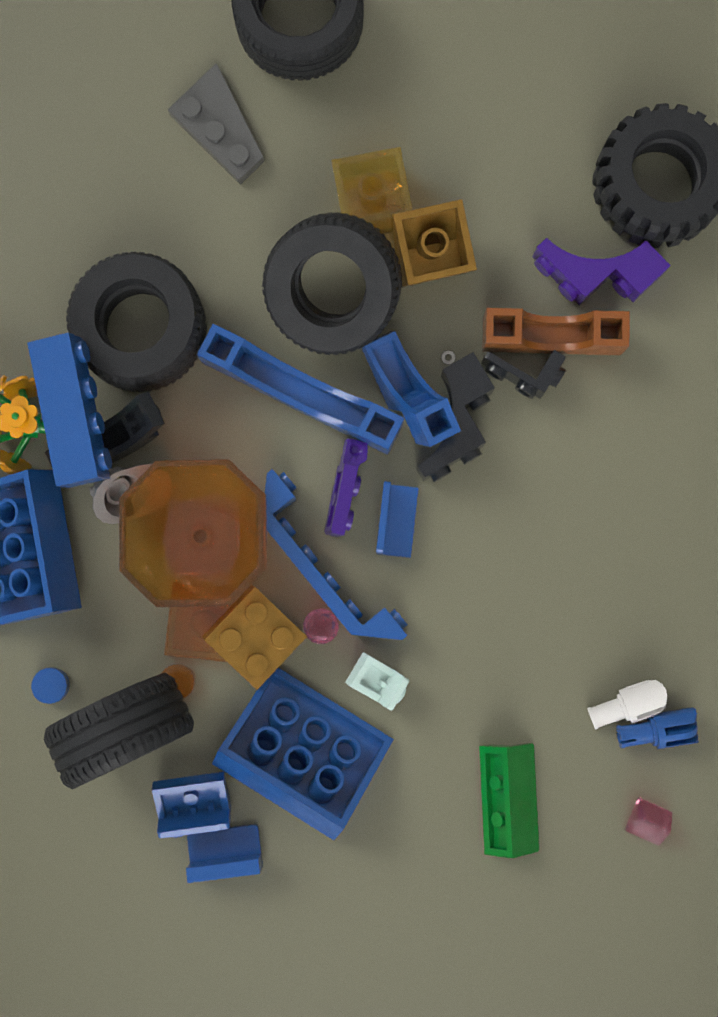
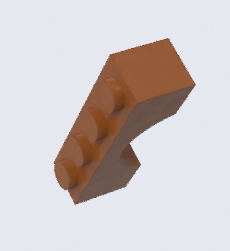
M486 308L483 316L482 352L552 354L556 350L561 354L622 355L629 347L630 311L594 310L573 316H542L528 313L518 308Z

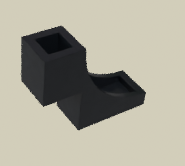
M474 352L442 370L441 377L448 392L450 406L461 431L443 440L436 451L417 466L416 470L423 482L430 477L433 482H436L452 472L449 466L461 460L465 465L482 455L480 448L485 445L486 441L467 408L471 407L472 411H475L491 401L489 395L492 394L495 387Z

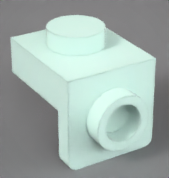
M363 652L345 683L392 711L395 705L403 699L409 679Z

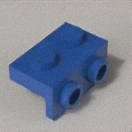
M224 772L153 781L152 794L158 815V838H177L204 832L213 833L230 828L231 802Z

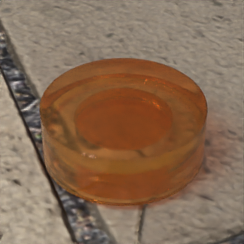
M174 664L162 671V673H167L175 678L178 685L177 689L181 691L183 699L193 692L196 678L194 672L188 666Z

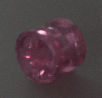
M315 609L305 617L303 630L311 642L326 644L337 636L339 621L333 612L327 609Z

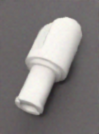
M646 680L618 690L619 694H617L616 699L594 707H588L587 710L595 730L622 719H626V721H630L632 724L660 714L667 705V692L659 681Z

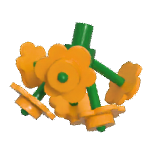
M3 375L0 378V392L2 389L4 392L3 395L0 393V403L2 404L0 407V443L23 436L14 453H8L0 449V468L11 475L32 468L29 462L20 457L30 439L38 438L39 433L45 434L43 419H40L41 414H38L37 407L31 405L29 398L38 396L35 379L20 376L6 382L8 377Z

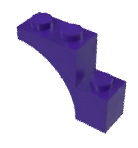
M546 238L536 247L532 256L535 259L534 264L544 276H551L559 284L558 289L567 300L575 301L579 306L609 278L613 282L614 290L621 297L629 298L634 302L671 266L647 241L634 250L617 257L590 259L568 253Z

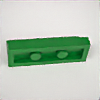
M523 743L511 746L487 744L479 746L484 855L517 858L538 852L539 830L534 744Z

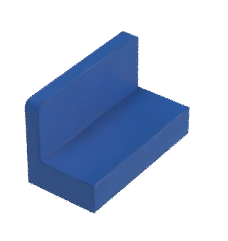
M384 481L376 554L411 558L418 488L391 485V482Z
M257 824L230 827L229 829L213 833L204 832L187 835L190 863L186 867L187 883L256 875L262 871L263 861Z

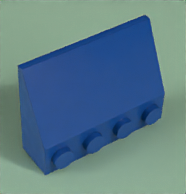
M27 469L0 478V626L82 608L61 488L56 487L53 470Z
M277 668L255 692L217 751L212 764L330 839L335 840L347 825L394 739L285 671Z

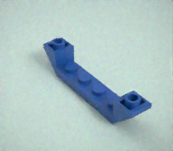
M271 469L266 476L262 525L351 635L403 640L407 636L403 629L408 624L395 609L389 613L386 608H383L362 625L359 619L363 614L351 599L344 603L336 592L341 587L329 572L322 576L314 566L319 561L306 544L300 548L292 539L297 532L284 517L279 521L275 518L297 500L292 494L296 486L284 472L278 476Z

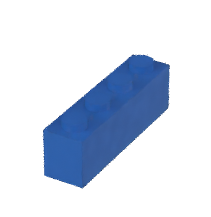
M69 332L27 342L56 487L71 488L111 479L109 469L112 468V460L108 449L104 448L102 439L105 425L101 414L97 412L94 399L98 394L97 386L93 377L89 374L87 362L90 361L88 345L81 337Z

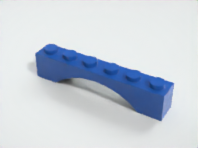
M212 324L197 353L198 358L203 364L358 441L366 442L368 446L386 455L389 454L404 424V417L371 401L321 382L273 357L246 339L215 324Z

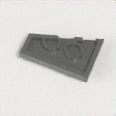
M217 63L167 109L169 115L240 185L264 162V157Z

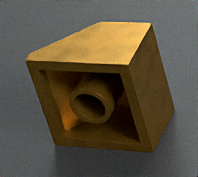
M462 199L392 215L395 254L398 256V264L401 266L403 287L477 270Z

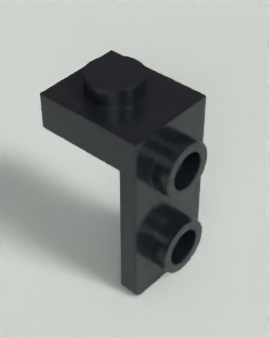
M556 350L552 352L536 379L488 351L481 362L486 367L485 372L500 381H503L504 378L516 384L515 389L520 394L531 399L534 396L541 399L549 385L556 388L566 372V369L561 367L566 356Z

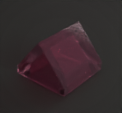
M638 797L625 831L659 846L671 833L673 812Z

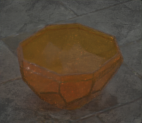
M229 459L155 461L119 498V571L156 608L232 606L267 569L266 494ZM200 530L205 531L207 534V539L203 543H197L195 540V534Z

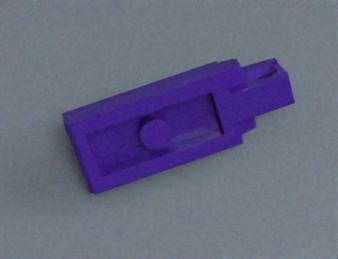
M346 439L344 442L324 529L326 535L340 537L345 535V530L349 531L351 529L354 511L350 510L352 496L356 497L360 489L361 476H357V471L360 464L367 460L368 443L354 439Z

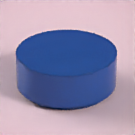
M54 667L40 670L34 676L31 684L32 693L35 698L46 704L61 701L67 695L70 687L69 678L66 673Z

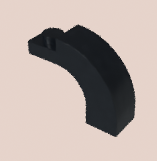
M149 392L137 395L119 413L104 422L105 431L102 433L104 448H107L110 453L112 463L151 442L159 435L157 430L165 424L160 410ZM48 449V450L45 452V454H46V456H47V458H48V460H49V462H50V464H51V459H50V454H49V449Z

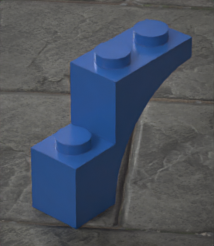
M390 331L372 340L368 345H364L362 348L388 409L402 412L416 444L431 447L461 431L448 399L435 392L422 378L405 352L396 331Z

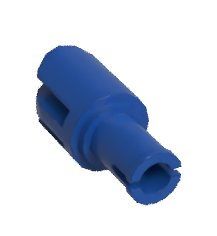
M691 707L665 711L647 718V722L623 726L617 725L616 731L619 733L616 734L619 746L622 749L629 746L652 743L657 749L699 743L696 709Z

